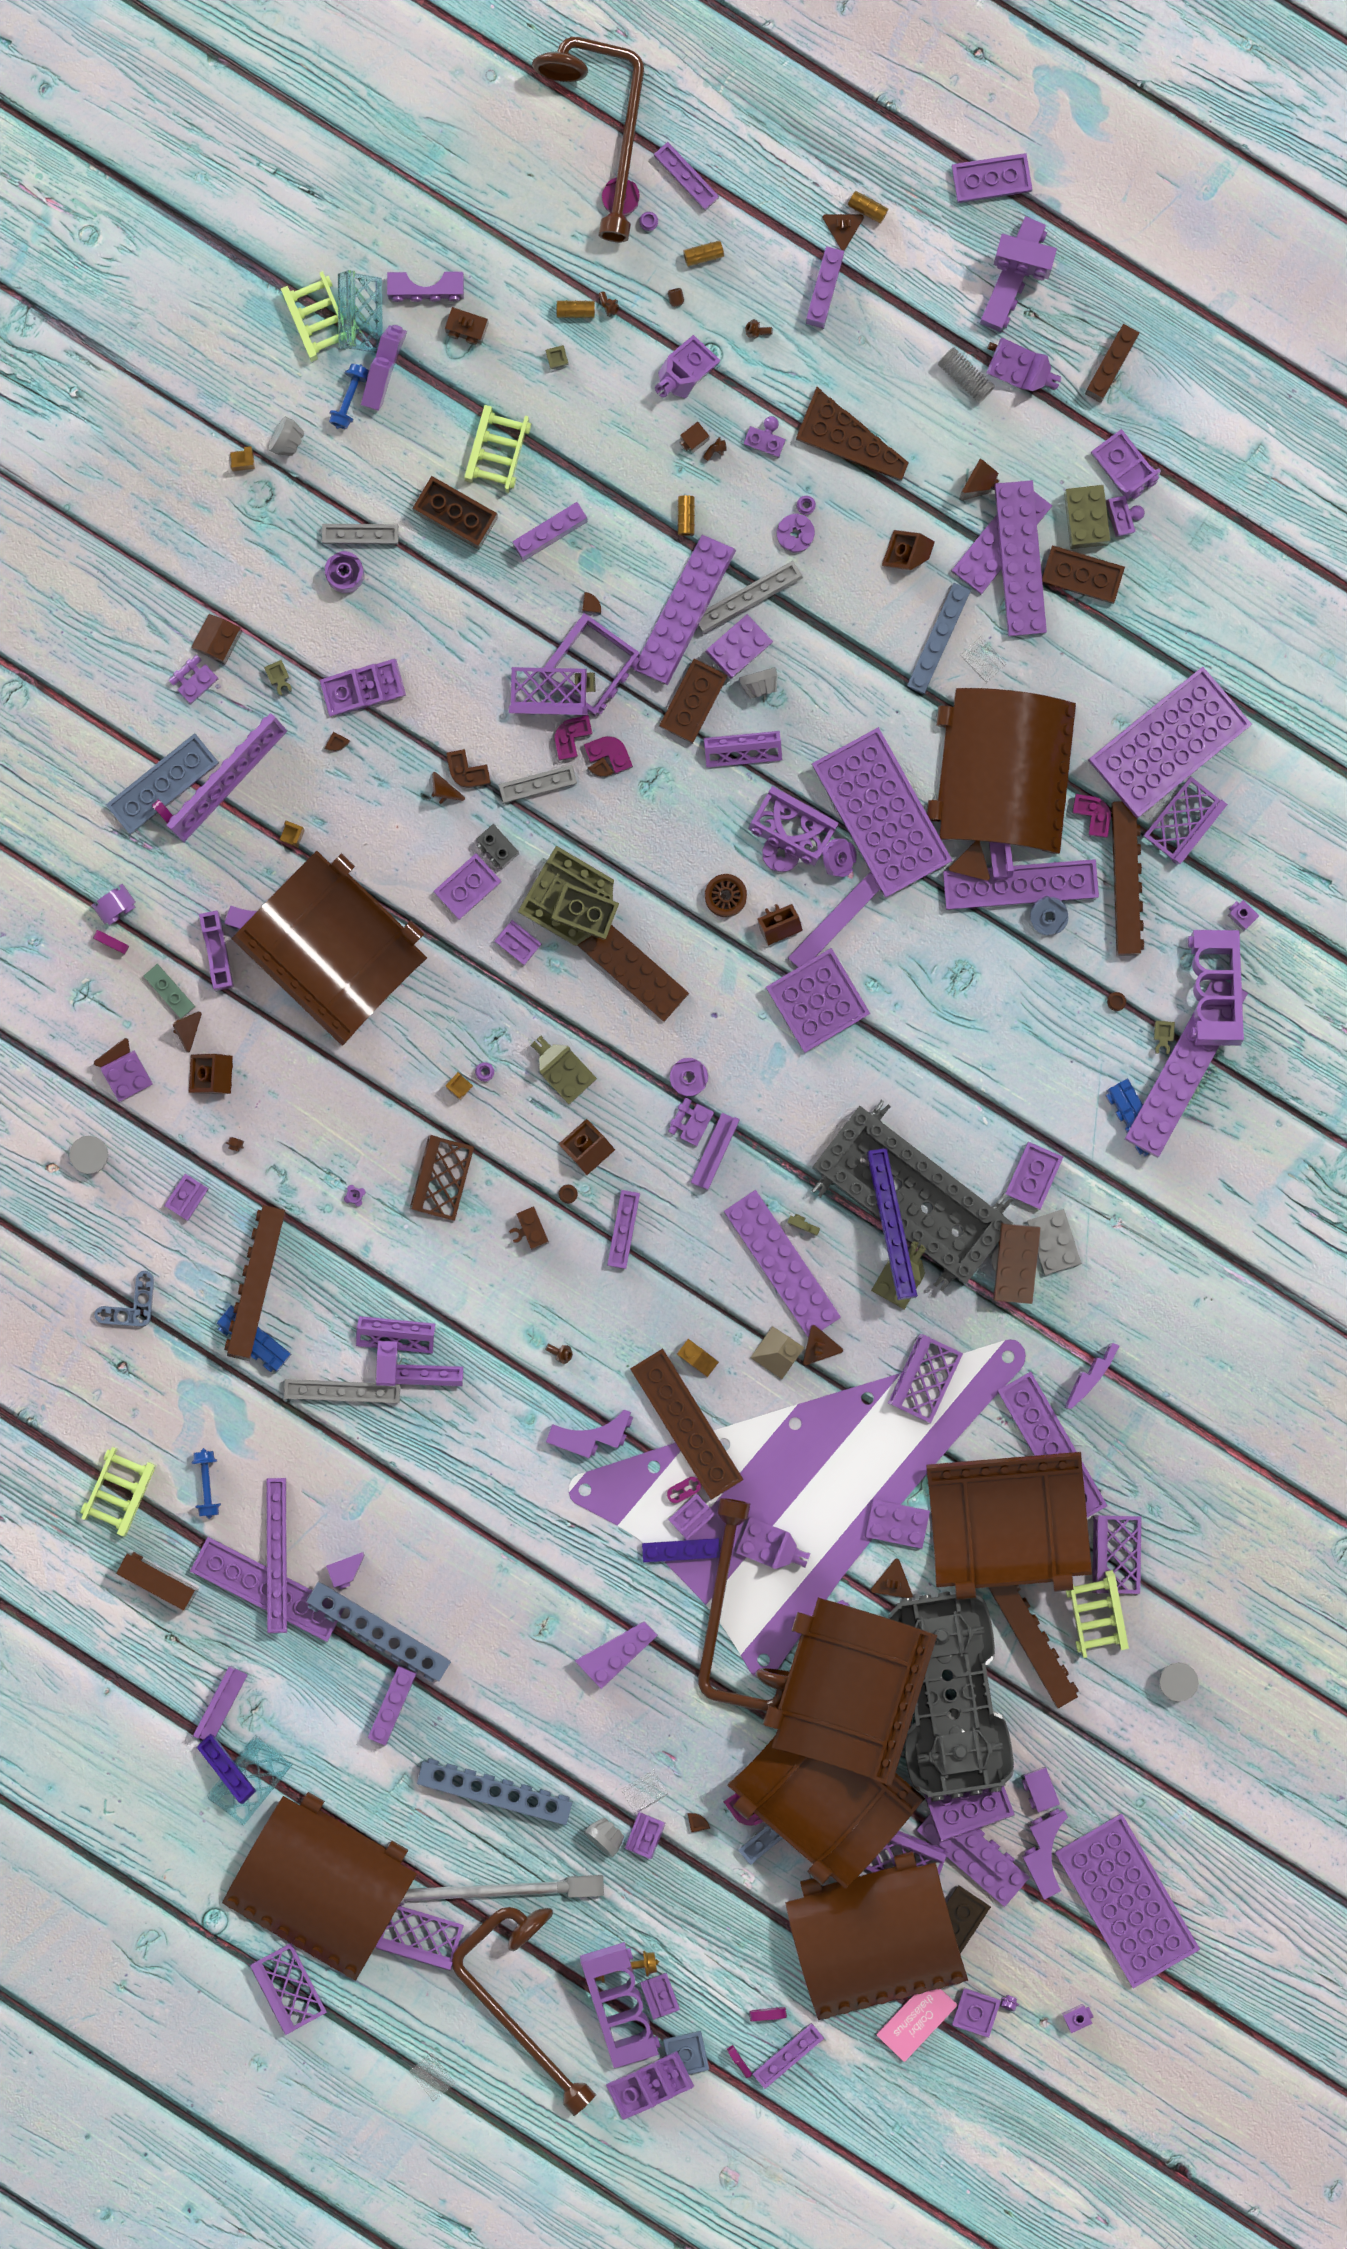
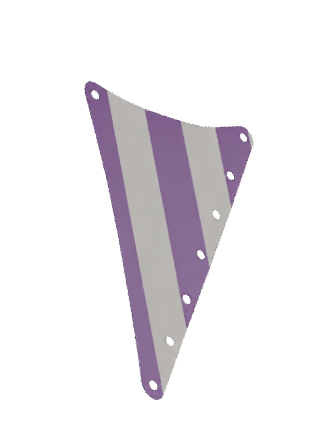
M1012 1339L1004 1340L963 1353L931 1423L888 1404L901 1375L899 1373L713 1430L719 1440L722 1438L729 1440L730 1448L726 1452L744 1480L712 1500L701 1485V1489L696 1494L701 1497L715 1515L688 1540L719 1538L721 1552L726 1523L718 1515L720 1498L751 1503L748 1519L737 1525L720 1624L730 1637L752 1675L756 1677V1671L760 1668L778 1669L801 1636L800 1633L792 1631L797 1612L812 1616L818 1597L827 1600L844 1574L873 1538L865 1537L873 1499L901 1505L926 1476V1465L936 1464L957 1438L998 1394L997 1390L1006 1386L1021 1370L1026 1355L1025 1349L1018 1341ZM1003 1352H1013L1014 1360L1011 1363H1005L1002 1360ZM956 1356L945 1359L947 1365L953 1363ZM942 1360L932 1363L934 1370L944 1366ZM929 1364L920 1367L922 1374L932 1371ZM943 1369V1370L937 1371V1372H941V1373L944 1375V1380H946V1378H947L946 1370ZM933 1373L923 1377L926 1387L935 1384L932 1381ZM920 1378L912 1382L914 1392L923 1389ZM937 1386L928 1389L931 1400L939 1395ZM925 1391L915 1394L918 1405L928 1401ZM865 1392H870L874 1396V1400L870 1405H866L861 1401V1396ZM913 1397L905 1398L902 1406L906 1408L915 1406ZM927 1404L919 1407L921 1414L929 1417L931 1413L930 1405ZM793 1417L801 1420L802 1425L798 1430H793L789 1426V1421ZM673 1443L578 1474L570 1482L569 1495L575 1504L619 1526L637 1537L642 1543L686 1540L685 1537L668 1519L694 1495L681 1502L672 1503L667 1497V1491L677 1483L689 1477H696L677 1444ZM649 1462H659L660 1470L657 1473H651L648 1470ZM689 1480V1485L684 1487L685 1491L689 1489L695 1491L698 1482ZM580 1485H590L591 1493L588 1496H582L579 1493ZM683 1489L679 1491L671 1490L672 1494L670 1497L678 1500L679 1495L684 1492ZM749 1517L789 1532L799 1550L811 1553L809 1559L799 1557L807 1561L806 1567L790 1563L789 1565L774 1569L737 1554L736 1551ZM719 1558L663 1561L710 1610ZM767 1654L770 1657V1662L767 1666L758 1664L757 1658L759 1655Z

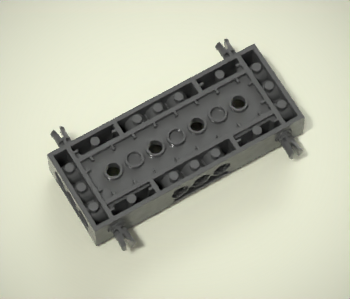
M882 1099L872 1113L859 1106L813 1165L812 1169L818 1172L822 1178L811 1191L815 1193L822 1187L818 1194V1197L821 1198L828 1187L834 1185L881 1221L870 1166H863L860 1159L863 1156H867V1152L870 1150L887 1148L893 1180L899 1179L902 1183V1187L896 1190L906 1241L910 1244L913 1241L918 1242L917 1249L922 1244L926 1248L923 1254L943 1268L944 1272L933 1284L937 1287L944 1281L940 1288L942 1292L951 1280L955 1278L963 1285L967 1284L1000 1241L1001 1223L1013 1224L1003 1215V1212L1013 1200L1010 1198L1002 1204L1006 1197V1194L1003 1193L994 1206H990L883 1124L881 1119L891 1106L888 1104L883 1110H880L884 1103ZM928 1202L932 1205L930 1213L922 1211L921 1206L923 1203ZM954 1226L962 1228L963 1233L961 1236L956 1237L952 1234Z

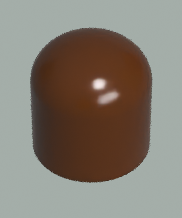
M681 288L671 289L667 292L671 306L679 307L684 303V295Z

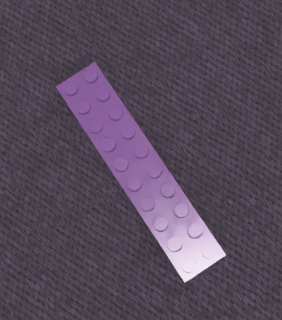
M1211 980L1204 993L1211 996H1231V983L1226 980ZM1242 990V1004L1248 995L1244 990ZM1207 1005L1201 1008L1202 1016L1209 1021H1232L1231 1005ZM1194 1012L1124 1139L1157 1158L1163 1151L1219 1048L1218 1045H1195V1039L1191 1038V1029L1196 1024Z

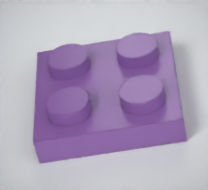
M135 1050L101 1067V1071L118 1102L153 1085Z
M964 1987L952 2026L989 2038L1001 2000Z

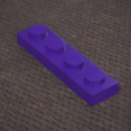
M719 1538L642 1543L643 1562L720 1558Z
M210 1734L197 1746V1749L240 1804H244L256 1792L255 1788L214 1735Z

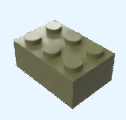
M1104 485L1066 489L1064 498L1070 549L1109 545L1110 533Z
M565 882L550 920L605 940L619 903Z

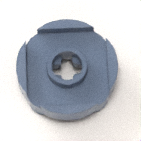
M1044 896L1032 906L1030 920L1034 929L1040 934H1057L1067 926L1068 911L1066 905L1060 899ZM1053 912L1054 918L1045 920V914Z

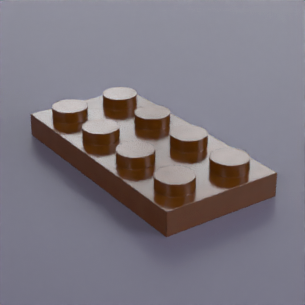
M1052 545L1042 577V583L1114 604L1125 567Z
M693 659L659 727L693 744L728 676Z
M1001 1223L994 1301L1033 1303L1040 1227Z

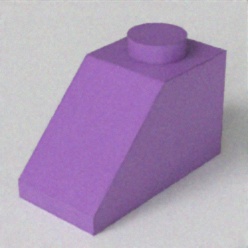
M378 1341L376 1385L396 1386L398 1342Z
M364 1552L326 1566L334 1588L339 1586V1589L351 1586L350 1582L354 1580L364 1559Z

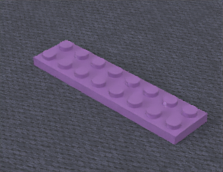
M1033 480L995 483L1008 636L1047 633Z
M701 535L639 657L641 660L633 668L636 672L665 685L669 684L736 552L734 548Z
M270 713L261 720L260 725L248 734L247 739L235 748L234 753L222 762L221 767L212 773L208 781L196 790L195 795L183 804L182 809L170 818L167 827L183 842L194 833L285 735L287 730L273 714Z
M1096 859L1013 866L1012 878L994 880L991 867L987 868L990 876L988 881L950 871H943L946 910L1029 904L1037 902L1044 896L1055 897L1061 901L1099 898Z
M756 1190L724 1210V1213L807 1337H809L811 1325H816L820 1330H823L841 1318Z
M1032 1372L997 1390L1034 1456L1077 1452ZM1082 1462L1088 1518L1108 1505Z
M207 1537L190 1572L267 1611V1566ZM287 1577V1622L328 1642L338 1621L335 1620L333 1623L324 1617V1612L320 1610L315 1612L308 1608L309 1603L306 1600L312 1590ZM325 1598L322 1601V1605L325 1608H330L333 1606V1600ZM345 1608L340 1609V1611H339V1616H340V1617H341V1615H342V1613H343V1611H344Z

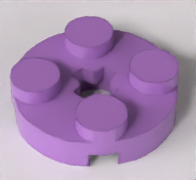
M791 514L784 517L779 522L777 529L779 544L793 553L803 552L808 549L815 535L812 522L805 515ZM795 528L801 531L798 538L790 535Z
M767 840L762 850L763 861L766 866L778 872L792 870L797 865L799 857L789 855L786 852L784 858L782 856L777 857V849H783L779 846L771 845Z
M837 838L831 840L822 849L824 866L828 875L845 877L853 871L852 866L853 863H856L857 854L851 842H848L846 839Z
M694 1058L679 1060L670 1072L672 1087L678 1094L690 1097L699 1094L705 1089L708 1082L706 1067ZM686 1072H690L691 1075L695 1076L690 1083L683 1079V1076H686Z

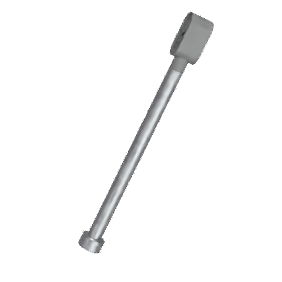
M603 1875L570 1876L566 1877L567 1881L416 1888L408 1889L400 1905H404L405 1901L556 1893H567V1897L603 1896L604 1881Z

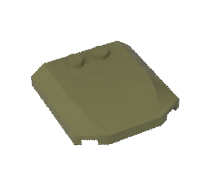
M555 846L522 902L518 913L576 946L592 935L550 920L563 884L566 882L613 900L614 879L560 847Z

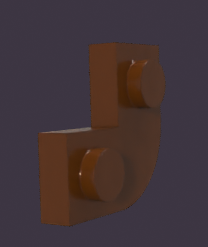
M465 749L446 753L451 777L458 785L472 788L491 784L487 764L469 768Z

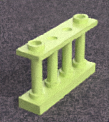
M323 271L319 273L321 281L295 292L294 290L290 291L288 286L281 288L311 362L318 359L317 353H319V350L347 339L349 346L353 345L352 339L355 338L351 328H347L330 290V287L333 286L329 276L325 277ZM325 287L329 298L302 309L301 307H296L295 302L298 301V298ZM333 305L336 315L313 325L304 326L302 319L306 315ZM340 322L344 332L318 343L311 342L309 336L313 332Z
M484 405L464 478L466 482L473 483L474 478L480 477L506 484L505 492L509 493L510 488L514 489L516 483L514 473L525 434H529L532 423H529L528 416L524 417L523 423L495 416V413H492V407ZM496 423L521 430L518 441L490 434V431H487L489 424ZM490 441L516 448L513 459L485 452V449H482L484 442ZM485 459L511 466L508 477L480 470L477 467L479 460Z
M112 1447L111 1450H107L103 1460L106 1462L88 1504L84 1503L80 1513L83 1514L81 1519L87 1520L89 1515L116 1526V1529H118L117 1534L125 1537L157 1465L147 1462V1465L143 1464L141 1466L116 1455L118 1448ZM115 1462L138 1472L141 1476L139 1483L135 1482L134 1484L109 1473L108 1470L111 1463ZM104 1480L131 1490V1493L134 1494L131 1501H125L101 1491ZM98 1497L124 1508L123 1511H126L124 1518L117 1519L92 1508L96 1498Z
M1113 1570L1105 1572L1106 1578H1103V1581L1079 1586L1073 1585L1074 1590L1066 1591L1067 1598H1071L1079 1640L1075 1641L1077 1652H1081L1083 1658H1087L1086 1649L1113 1643L1119 1644L1121 1650L1129 1649L1116 1577ZM1103 1588L1109 1591V1596L1106 1599L1077 1605L1075 1594ZM1103 1607L1112 1608L1113 1615H1110L1108 1618L1084 1623L1080 1621L1079 1612ZM1108 1625L1115 1626L1116 1633H1113V1636L1084 1641L1082 1632L1084 1630Z

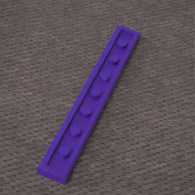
M887 1148L870 1150L867 1152L897 1300L916 1298L918 1295Z

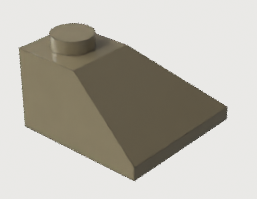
M772 1326L751 1358L780 1379H783L804 1347Z

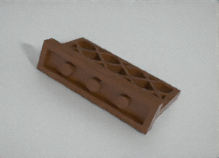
M429 1135L409 1209L455 1221L474 1147ZM440 1142L448 1144L451 1149L450 1152L443 1156L438 1150ZM460 1148L469 1149L467 1158L460 1161L455 1151ZM453 1153L458 1163L449 1168L443 1158ZM441 1160L446 1170L437 1175L433 1168L434 1163ZM460 1165L463 1174L455 1180L450 1170ZM448 1171L453 1182L443 1186L439 1176ZM436 1178L441 1189L432 1193L428 1187L429 1182ZM455 1183L458 1193L450 1198L445 1188ZM443 1190L448 1200L439 1205L434 1195ZM432 1197L437 1207L431 1210L423 1209L424 1201ZM450 1202L453 1207L452 1216L444 1214L440 1207Z

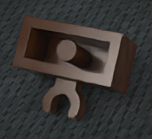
M452 307L445 326V332L451 338L458 339L460 337L466 339V342L476 345L478 343L482 345L489 322L487 318Z
M775 904L776 910L774 912H770L766 908V915L757 919L761 934L768 946L803 931L800 918L793 904L781 909Z
M534 1206L516 1213L522 1228H513L509 1231L510 1234L513 1232L519 1234V1237L513 1240L514 1243L520 1242L524 1236H526L531 1250L549 1243Z

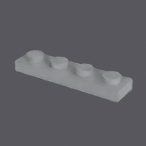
M322 524V544L399 545V525Z
M568 765L498 785L503 803H508L575 785L577 781L573 766Z

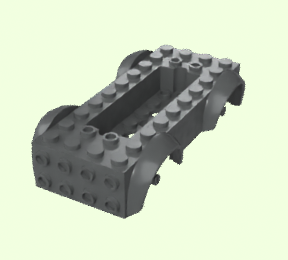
M950 1592L939 1593L938 1597L931 1598V1595L919 1596V1600L912 1601V1598L900 1599V1603H897L896 1607L889 1614L888 1619L937 1635L913 1714L915 1724L909 1728L905 1740L906 1765L912 1785L916 1790L925 1794L927 1799L931 1798L932 1802L941 1801L944 1799V1796L949 1795L951 1799L960 1798L963 1796V1793L970 1792V1796L982 1794V1790L989 1789V1793L1001 1791L1002 1787L1006 1786L1005 1783L1013 1776L1014 1759L1007 1723L1003 1715L993 1712L986 1665L994 1659L995 1642L990 1614L984 1599L976 1594V1598L957 1600L956 1594L950 1595ZM944 1670L953 1672L952 1680L945 1681L942 1678ZM948 1689L955 1690L956 1698L954 1700L946 1698L945 1692ZM952 1708L957 1709L960 1713L959 1718L956 1720H952L948 1716V1712Z

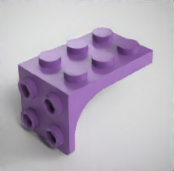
M1122 429L1091 451V454L1122 495L1126 497L1127 501L1131 498L1133 500L1138 498L1145 487L1151 488L1160 478L1161 470L1159 468L1155 470L1148 464Z

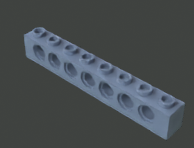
M320 1581L316 1583L306 1600L309 1603L308 1608L315 1612L319 1610L324 1612V1617L333 1623L335 1620L342 1623L341 1627L350 1633L352 1630L357 1632L358 1638L365 1642H368V1640L375 1643L374 1647L383 1653L387 1650L392 1653L390 1657L398 1662H401V1660L407 1662V1667L415 1672L418 1670L425 1673L423 1677L431 1682H434V1680L439 1682L451 1663L446 1657ZM325 1598H331L333 1606L325 1608L322 1605V1601ZM340 1609H349L350 1615L347 1618L340 1617ZM364 1618L367 1621L366 1626L358 1628L355 1625L356 1620ZM375 1628L383 1630V1635L380 1638L372 1636V1631ZM391 1638L399 1639V1646L391 1648L388 1644ZM408 1648L416 1650V1655L413 1658L406 1657L405 1651ZM430 1658L433 1663L431 1667L425 1668L422 1666V1660Z
M428 1758L427 1761L424 1760L417 1781L418 1785L567 1825L573 1801H569L570 1797L561 1794L558 1797L551 1796L550 1791L540 1789L539 1792L533 1791L532 1786L521 1784V1787L515 1786L511 1780L503 1779L502 1782L497 1781L495 1776L489 1774L479 1776L476 1775L477 1771L465 1768V1771L457 1770L458 1766L449 1763L446 1766L439 1765L438 1760ZM437 1770H441L445 1774V1778L441 1781L436 1780L434 1777V1773ZM459 1775L463 1778L464 1782L461 1786H456L453 1783L454 1776ZM477 1780L482 1783L480 1791L472 1789L471 1784L473 1781ZM498 1786L501 1789V1794L493 1796L490 1793V1788ZM517 1791L520 1795L519 1800L511 1801L509 1793ZM530 1796H535L538 1799V1804L534 1807L530 1806L527 1802ZM549 1801L557 1804V1809L553 1812L548 1811L546 1808V1804Z

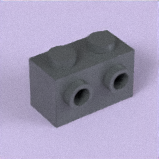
M494 824L476 838L478 842L476 846L483 854L487 852L491 856L489 860L496 868L498 866L502 869L505 868L519 855V851Z

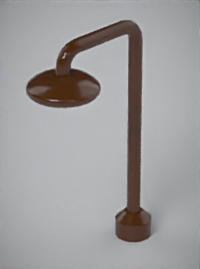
M569 37L559 45L557 51L543 53L533 59L532 67L537 74L560 82L583 80L588 75V67L576 56L568 54L572 48L627 60L633 66L612 213L601 219L599 228L600 238L616 243L626 242L629 239L631 224L623 215L643 83L644 64L641 57L630 49L582 37Z
M720 1498L718 1515L726 1524L700 1664L698 1685L701 1692L713 1701L760 1711H767L768 1706L779 1708L790 1671L771 1668H760L756 1671V1677L763 1684L776 1689L775 1696L770 1700L716 1690L710 1685V1674L737 1525L748 1519L751 1503Z
M501 1908L457 1947L452 1957L453 1970L457 1977L564 2091L563 2105L573 2116H576L597 2094L586 2083L573 2084L463 1965L464 1957L503 1920L513 1919L518 1924L512 1932L508 1944V1949L514 1952L525 1944L553 1915L551 1908L538 1909L528 1916L516 1908Z

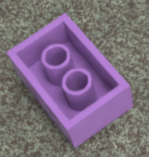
M1001 234L993 265L997 266L1000 270L1007 271L1010 269L1019 275L1025 276L1029 274L1037 280H1048L1057 248Z

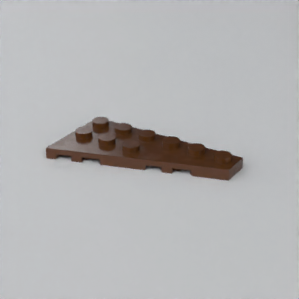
M816 387L796 440L902 481L909 462L881 441L877 435L875 436L869 431L866 426L848 411L840 407L831 397L822 392L819 387Z

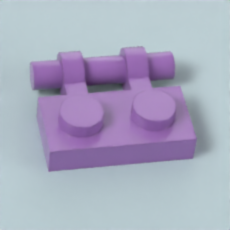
M198 655L188 659L186 665L179 671L176 670L173 673L174 676L169 679L173 686L178 681L182 683V686L177 690L190 704L196 701L219 680L206 664L200 669L196 666L201 661ZM192 669L195 674L186 680L184 676Z
M685 1097L683 1103H680L677 1108L679 1109L677 1115L670 1122L671 1126L668 1132L675 1135L677 1129L682 1130L680 1138L697 1147L714 1112L699 1104L696 1105L694 1110L690 1109L689 1106L692 1100ZM685 1114H688L690 1118L687 1124L684 1125L681 1122Z

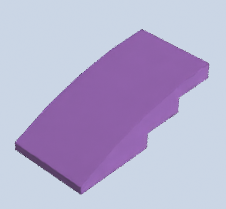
M391 659L379 664H371L359 669H351L320 680L330 717L406 696L397 659Z
M1110 1343L1103 1359L1094 1358L1088 1374L1085 1372L1079 1373L1064 1408L1072 1409L1099 1382L1110 1366L1120 1347L1119 1345Z
M677 2051L606 2084L623 2120L653 2108L657 2104L694 2087Z

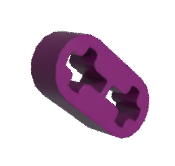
M158 799L152 804V807L168 824L173 815Z
M99 930L96 931L93 937L98 942L124 955L129 948L127 944Z
M689 1477L669 1488L667 1497L672 1503L681 1502L696 1494L701 1489V1483L698 1478ZM689 1480L698 1482L695 1491L693 1489L685 1491L684 1487L689 1485ZM675 1489L676 1491H679L683 1489L684 1492L679 1495V1499L676 1500L675 1498L670 1497V1495L672 1494L671 1490Z
M786 2007L749 2011L750 2021L787 2018Z

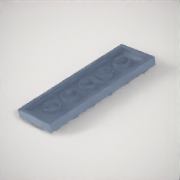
M194 733L109 801L106 806L131 835L158 813L152 807L153 803L159 799L166 807L216 767L219 762Z

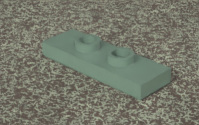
M158 963L143 975L180 1019L184 1018L195 1008V1005Z

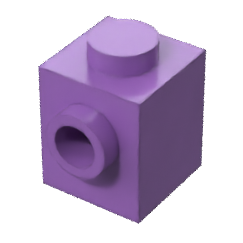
M1244 900L1240 903L1236 901L1229 908L1231 912L1228 916L1243 931L1259 917Z
M1080 2004L1062 2013L1071 2033L1093 2024L1091 2021L1093 2014L1089 2007L1085 2008L1084 2004Z

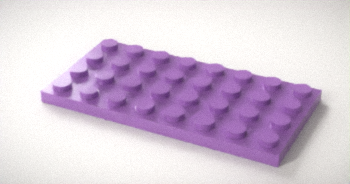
M1201 667L1089 758L1088 761L1138 819L1248 729L1252 723L1207 670Z
M879 727L811 764L885 898L953 861Z
M1122 1813L1055 1851L1057 1858L1133 1989L1200 1950Z

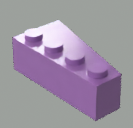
M643 1621L579 1657L575 1662L602 1689L658 1634Z

